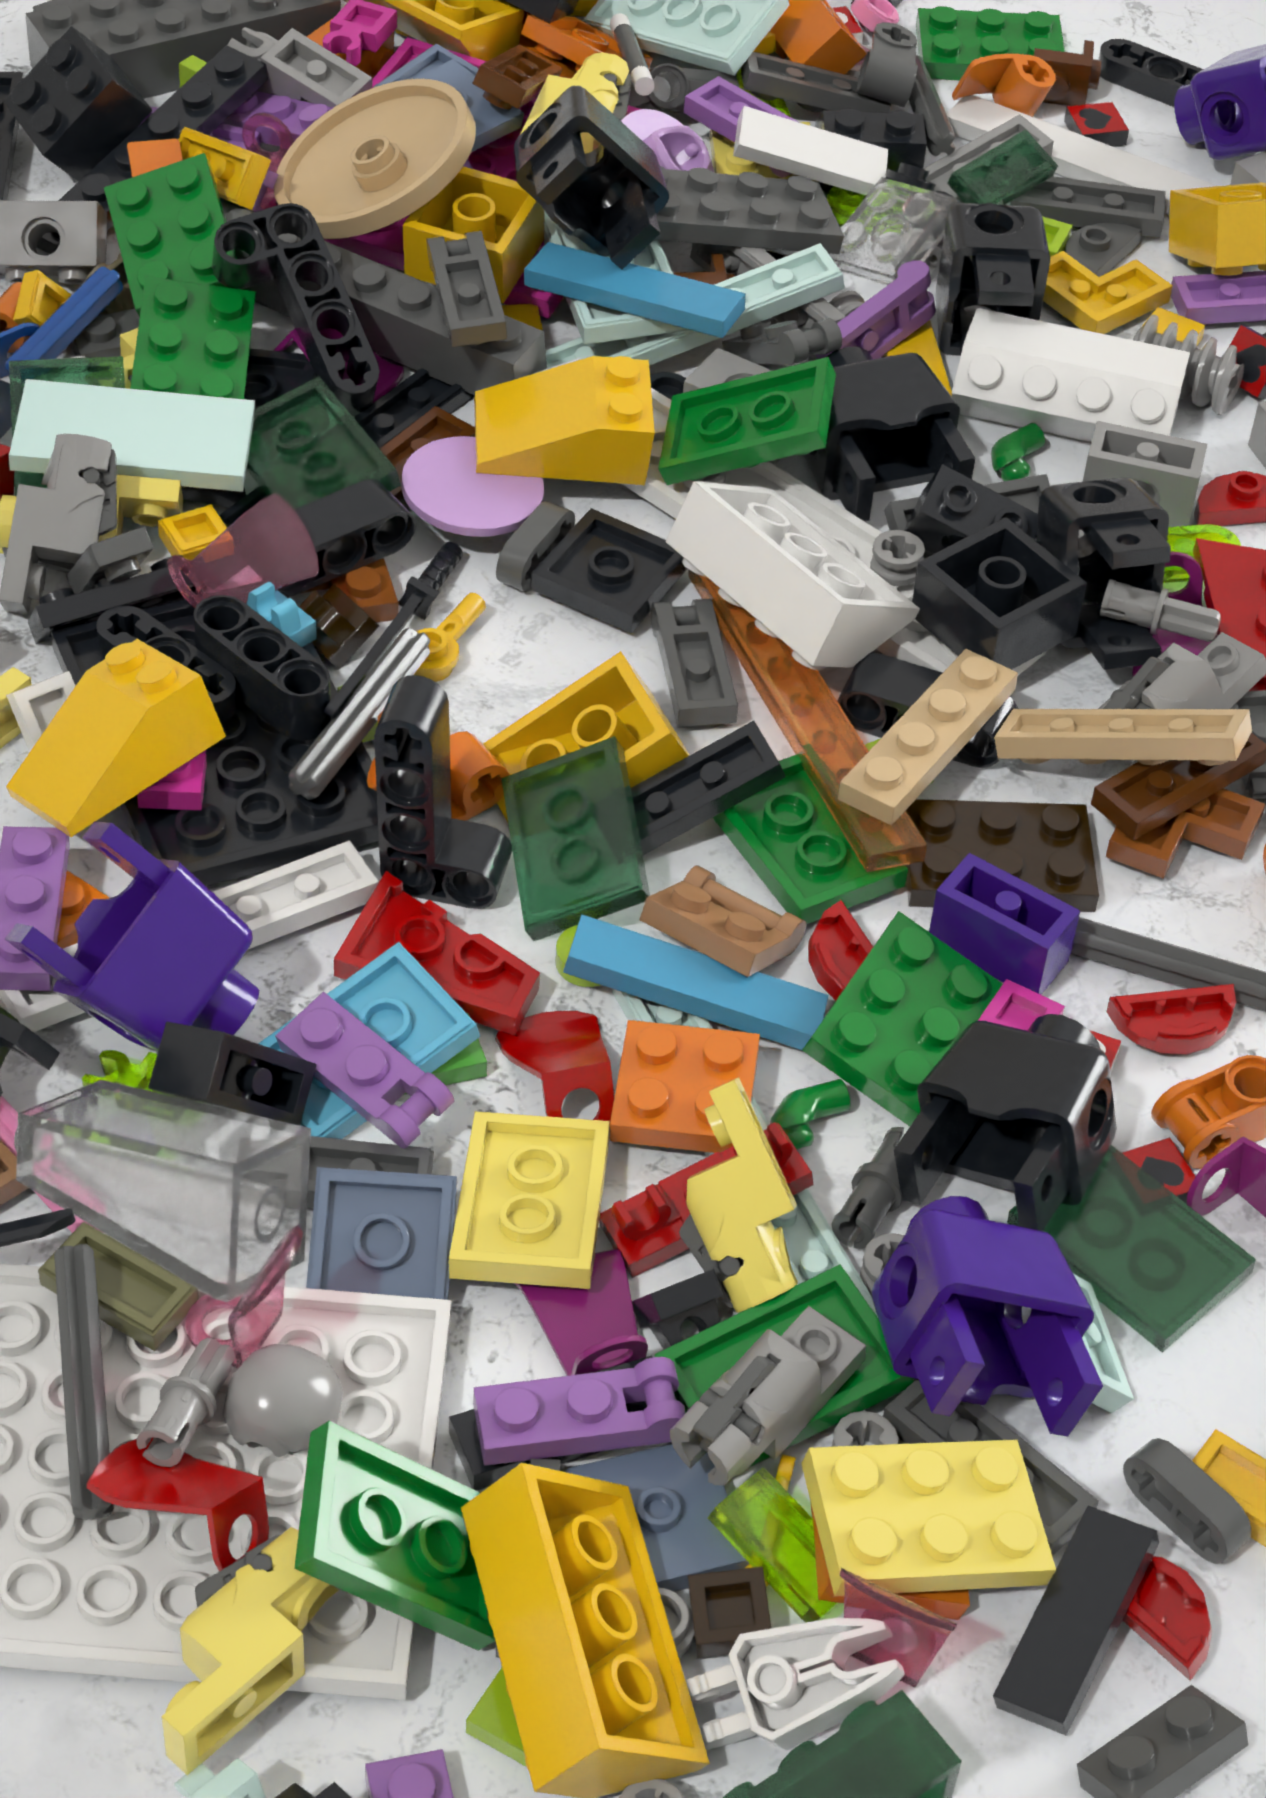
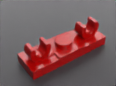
M774 1122L768 1125L767 1129L764 1130L765 1136L792 1195L813 1186L812 1171L780 1124ZM734 1146L720 1153L718 1151L659 1181L657 1185L651 1184L645 1187V1191L623 1202L620 1200L614 1203L611 1208L600 1213V1227L614 1250L618 1249L621 1253L625 1267L632 1278L689 1249L679 1234L680 1228L690 1214L686 1203L687 1179L698 1172L738 1155Z

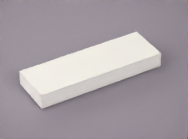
M743 106L738 116L733 156L879 199L885 188L888 149Z

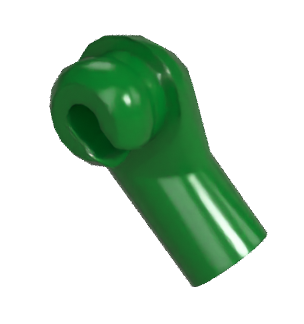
M1029 423L1000 438L994 444L991 450L992 466L995 472L1000 471L1003 481L1025 478L1030 475L1031 467L1024 457L1044 446L1045 436L1041 428L1035 423Z
M836 1079L789 1093L774 1112L770 1124L774 1122L779 1123L796 1149L811 1146L814 1142V1134L809 1126L810 1121L850 1110V1096L845 1082L842 1079Z

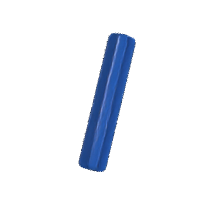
M104 266L98 268L6 360L5 368L10 373L9 378L15 383L19 382L24 386L26 379L36 380L122 292L124 285L119 279V273L114 269L110 271Z

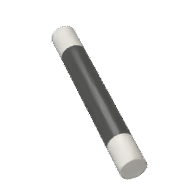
M615 14L610 19V27L622 58L627 63L635 91L641 96L649 95L653 92L655 84L629 19L625 14Z

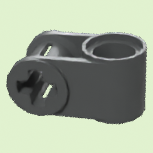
M879 23L876 25L872 38V50L868 51L860 68L856 88L857 94L903 108L906 106L918 65L915 63L917 38L911 31L893 23Z

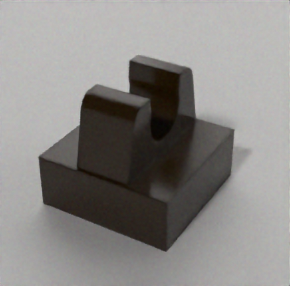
M335 584L323 596L314 590L299 606L300 609L316 621L317 639L312 641L314 647L338 669L351 658L379 627L371 617Z

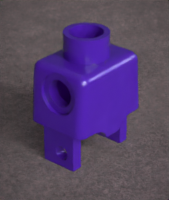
M1266 44L1227 55L1195 74L1190 84L1181 86L1176 92L1174 111L1176 123L1182 137L1190 145L1204 142L1209 157L1214 160H1225L1266 151Z
M93 822L82 838L134 879L119 895L109 899H93L74 923L78 934V946L74 957L34 926L16 923L5 940L57 979L53 987L54 992L134 1044L159 1050L166 1021L234 1035L247 1020L259 998L260 990L258 987L234 969L251 946L253 936L250 927L179 861L157 859L113 823Z
M949 1196L938 1199L924 1206L910 1220L906 1234L872 1288L873 1303L895 1373L919 1379L931 1413L951 1416L960 1401L985 1406L989 1398L995 1394H1006L1023 1398L1035 1397L1049 1433L1068 1437L1102 1389L1103 1384L1082 1339L1094 1320V1312L1055 1239L1051 1234L1044 1231L991 1221L979 1202L968 1197ZM1022 1307L1031 1308V1313L1025 1324L1022 1319Z

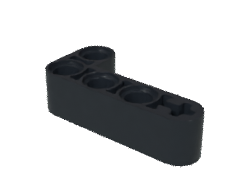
M286 203L232 219L222 224L216 231L212 259L213 274L217 280L224 286L234 289L249 288L275 280L324 396L331 408L341 415L356 416L371 406L380 372L378 362L311 212L302 205ZM289 233L296 235L301 241L288 243L281 240L278 236ZM230 250H242L249 254L250 257L238 260L226 253ZM302 281H313L319 284L322 289L317 291L305 290L299 283ZM331 328L339 331L343 337L340 339H328L321 335L319 331ZM348 362L346 372L349 379L343 380L345 363Z
M415 675L402 677L393 685L374 735L381 877L385 871L389 872L403 882V891L412 897L430 899L431 901L465 908L481 909L489 907L496 900L513 850L511 841L497 828L451 818L450 723L447 693L439 684L429 678Z

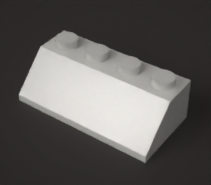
M977 308L964 341L951 395L960 407V415L1016 427L1035 423L1044 433L1086 442H1092L1097 421L1170 436L1190 352Z
M694 481L665 541L684 557L682 563L686 568L698 575L708 577L719 587L718 594L724 600L747 610L756 618L754 623L758 629L767 635L781 639L793 649L792 656L797 662L813 670L822 671L825 667L852 668L912 622L920 610L919 607L770 488Z

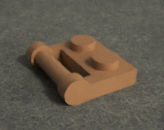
M699 865L691 868L683 881L647 897L639 919L746 977L793 953L800 944L806 930L805 920L790 912L781 916L716 882L714 873Z

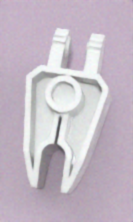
M830 1618L739 1634L729 1653L731 1664L686 1680L692 1703H705L721 1695L739 1690L745 1711L725 1718L711 1720L700 1727L705 1749L710 1750L726 1746L727 1744L758 1735L765 1741L787 1751L873 1705L904 1676L903 1666L894 1659L846 1672L845 1663L853 1653L893 1637L891 1629L883 1621L874 1619Z

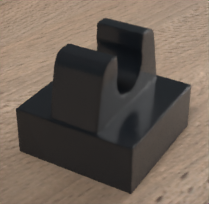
M711 1269L633 1300L632 1305L640 1328L649 1326L664 1350L684 1340L681 1335V1324L685 1319L695 1323L699 1332L720 1323L716 1298L724 1296L714 1269Z

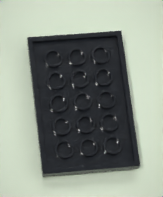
M262 581L142 610L196 647L194 610L196 605L203 599L216 595L233 596L247 604L249 592L265 584V582ZM97 620L51 631L52 647L63 672H70L75 686L88 669L104 660L98 648ZM312 642L302 647L323 663ZM330 678V692L332 700L334 696L337 694V690ZM238 698L237 709L234 715L229 720L221 723L226 737L206 749L207 767L202 810L138 808L137 795L120 805L135 842L157 859L179 861L205 886L278 868L349 840L354 847L379 841L377 791L369 788L367 784V776L372 760L363 742L361 741L316 799L307 800L301 794L295 795L291 792L289 788L291 783L289 772L316 738L301 741L283 735Z

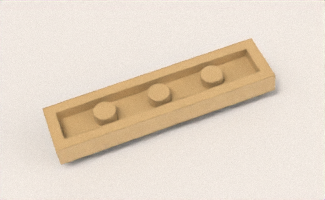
M965 649L840 781L838 800L892 826L1015 691L1018 672Z
M1013 709L994 739L998 759H1020L1028 764L1043 763L1051 759H1078L1084 764H1100L1108 760H1137L1145 765H1157L1169 760H1197L1202 765L1214 766L1237 760L1252 733L1249 709Z

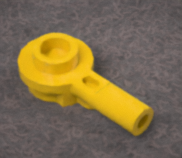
M469 593L436 629L424 628L417 631L418 633L424 632L430 638L428 645L430 654L414 673L415 676H423L438 682L451 674L459 660V644L457 640L486 609V603L481 596L476 593Z

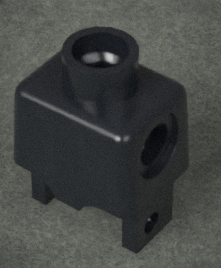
M579 85L569 87L516 139L514 144L516 180L519 186L541 205L550 219L569 236L573 235L579 238L597 254L610 256V260L622 270L661 234L656 214L668 203L669 191L654 151L585 88ZM583 132L591 134L601 143L598 148L584 154L580 135Z
M959 203L949 209L935 291L939 346L943 353L961 356L964 341L974 315L964 310L968 306H984L995 312L1040 320L1050 266V254L1043 216L1037 208L1031 206L997 205L993 203Z
M844 347L826 356L829 358L836 373L826 447L804 455L823 496L830 500L840 499L847 511L863 521H870L874 492L929 482L942 464L972 479L975 456L957 429L960 407L920 355L917 353H905L873 359L869 352L863 348Z
M1121 477L1051 485L1046 487L1039 497L1036 542L1087 582L1083 600L1098 603L1092 605L1082 604L1076 635L1062 642V645L1066 648L1087 647L1104 670L1141 666L1150 657L1157 658L1161 654V646L1150 633V628L1100 616L1104 594L1110 579L1140 589L1161 593L1165 563L1170 561L1171 546L1167 542L1169 515L1131 478ZM1079 530H1082L1085 534L1079 538Z
M1046 1014L1037 1017L1028 1030L988 1021H975L968 1025L917 1088L920 1113L894 1149L902 1200L921 1205L944 1172L1014 1191L1020 1227L1043 1231L1061 1203L1072 1206L1078 1205L1082 1201L1112 1144L1117 1130L1109 1061L1090 1030L1078 1021L1058 1014Z

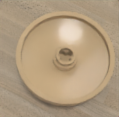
M407 79L366 90L326 112L294 141L284 155L276 172L279 176L274 185L275 199L278 205L294 203L308 209L315 218L323 239L354 237L386 227L424 206L437 196L459 173L467 161L475 141L476 126L473 115L462 95L454 87L437 80Z

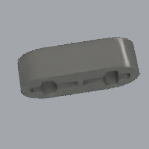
M543 501L505 543L497 562V580L523 592L529 591L531 589L532 572L575 526L574 512L549 501Z
M1161 1438L1152 1439L1124 1462L1123 1474L1127 1485L1135 1497L1206 1561L1214 1564L1223 1563L1251 1538L1252 1528L1243 1508L1230 1494L1169 1441Z

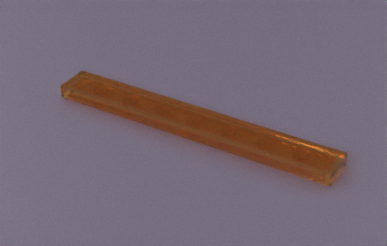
M688 570V577L700 597L712 600L721 632L794 753L798 754L803 768L866 872L925 861L927 843L907 811L890 825L838 800L840 781L869 751L819 671L805 667L797 662L792 656V648L781 639L767 635L758 629L754 623L756 618L743 607L733 605L724 600L718 594L719 587L708 577Z

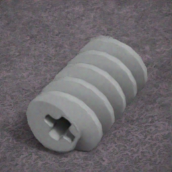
M1154 314L1151 315L1143 327L1137 331L1133 340L1190 352L1179 399H1185L1192 393V401L1196 406H1206L1212 400V411L1219 415L1225 413L1239 389L1244 374V363L1241 365L1236 363L1237 346L1231 345L1221 357L1216 356V338L1211 337L1202 349L1196 348L1197 331L1192 329L1183 341L1180 342L1177 340V323L1172 322L1163 334L1157 333L1159 318Z

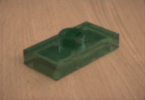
M1025 129L954 171L947 184L964 203L1006 205L1051 178L1058 165Z

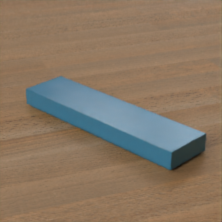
M547 242L524 269L525 286L723 338L745 310L746 293L631 263L621 270L608 257Z
M582 914L563 973L747 1033H757L762 1038L799 1050L804 1048L824 1019L829 996L760 972L746 977L705 954Z

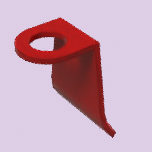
M580 1011L542 1012L525 1017L515 1035L503 1031L497 1033L495 1040L503 1055L510 1062L541 1079L546 1117L563 1118L561 1107L566 1095L575 1089L586 1088L592 1090L599 1100L598 1113L593 1120L611 1121L615 1098L611 1063L601 1037L598 1019L595 1015Z
M152 1437L147 1447L143 1449H138L137 1439L120 1445L95 1467L87 1481L86 1488L103 1501L124 1508L207 1515L212 1556L219 1571L241 1559L233 1558L229 1550L230 1530L236 1519L241 1515H247L252 1524V1539L246 1553L269 1538V1519L263 1477L200 1460L184 1452L179 1463L172 1467H162L153 1464L143 1456V1453L148 1449L154 1437Z

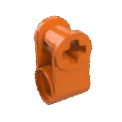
M1254 1055L1238 1057L1231 1063L1200 1077L1179 1082L1169 1088L1155 1102L1151 1111V1118L1159 1127L1170 1129L1185 1148L1183 1152L1184 1159L1192 1168L1201 1169L1210 1159L1243 1136L1253 1142L1266 1138V1058Z

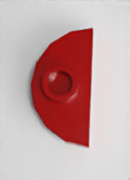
M1238 471L1218 476L1204 485L1197 499L1194 512L1196 528L1266 522V476L1249 471Z
M842 900L824 911L808 941V962L815 978L835 1001L873 948V945Z
M1234 984L1110 997L1106 1012L1117 1030L1137 1045L1159 1053L1190 1054L1210 1048L1225 1035L1236 1006Z
M1153 1556L1122 1621L1191 1681L1207 1659L1212 1637V1627L1205 1596L1186 1570L1163 1557Z

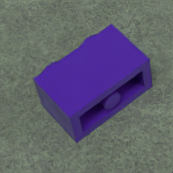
M969 853L936 890L929 932L992 977L1002 982L1008 979L1042 995L1069 962L1080 910Z

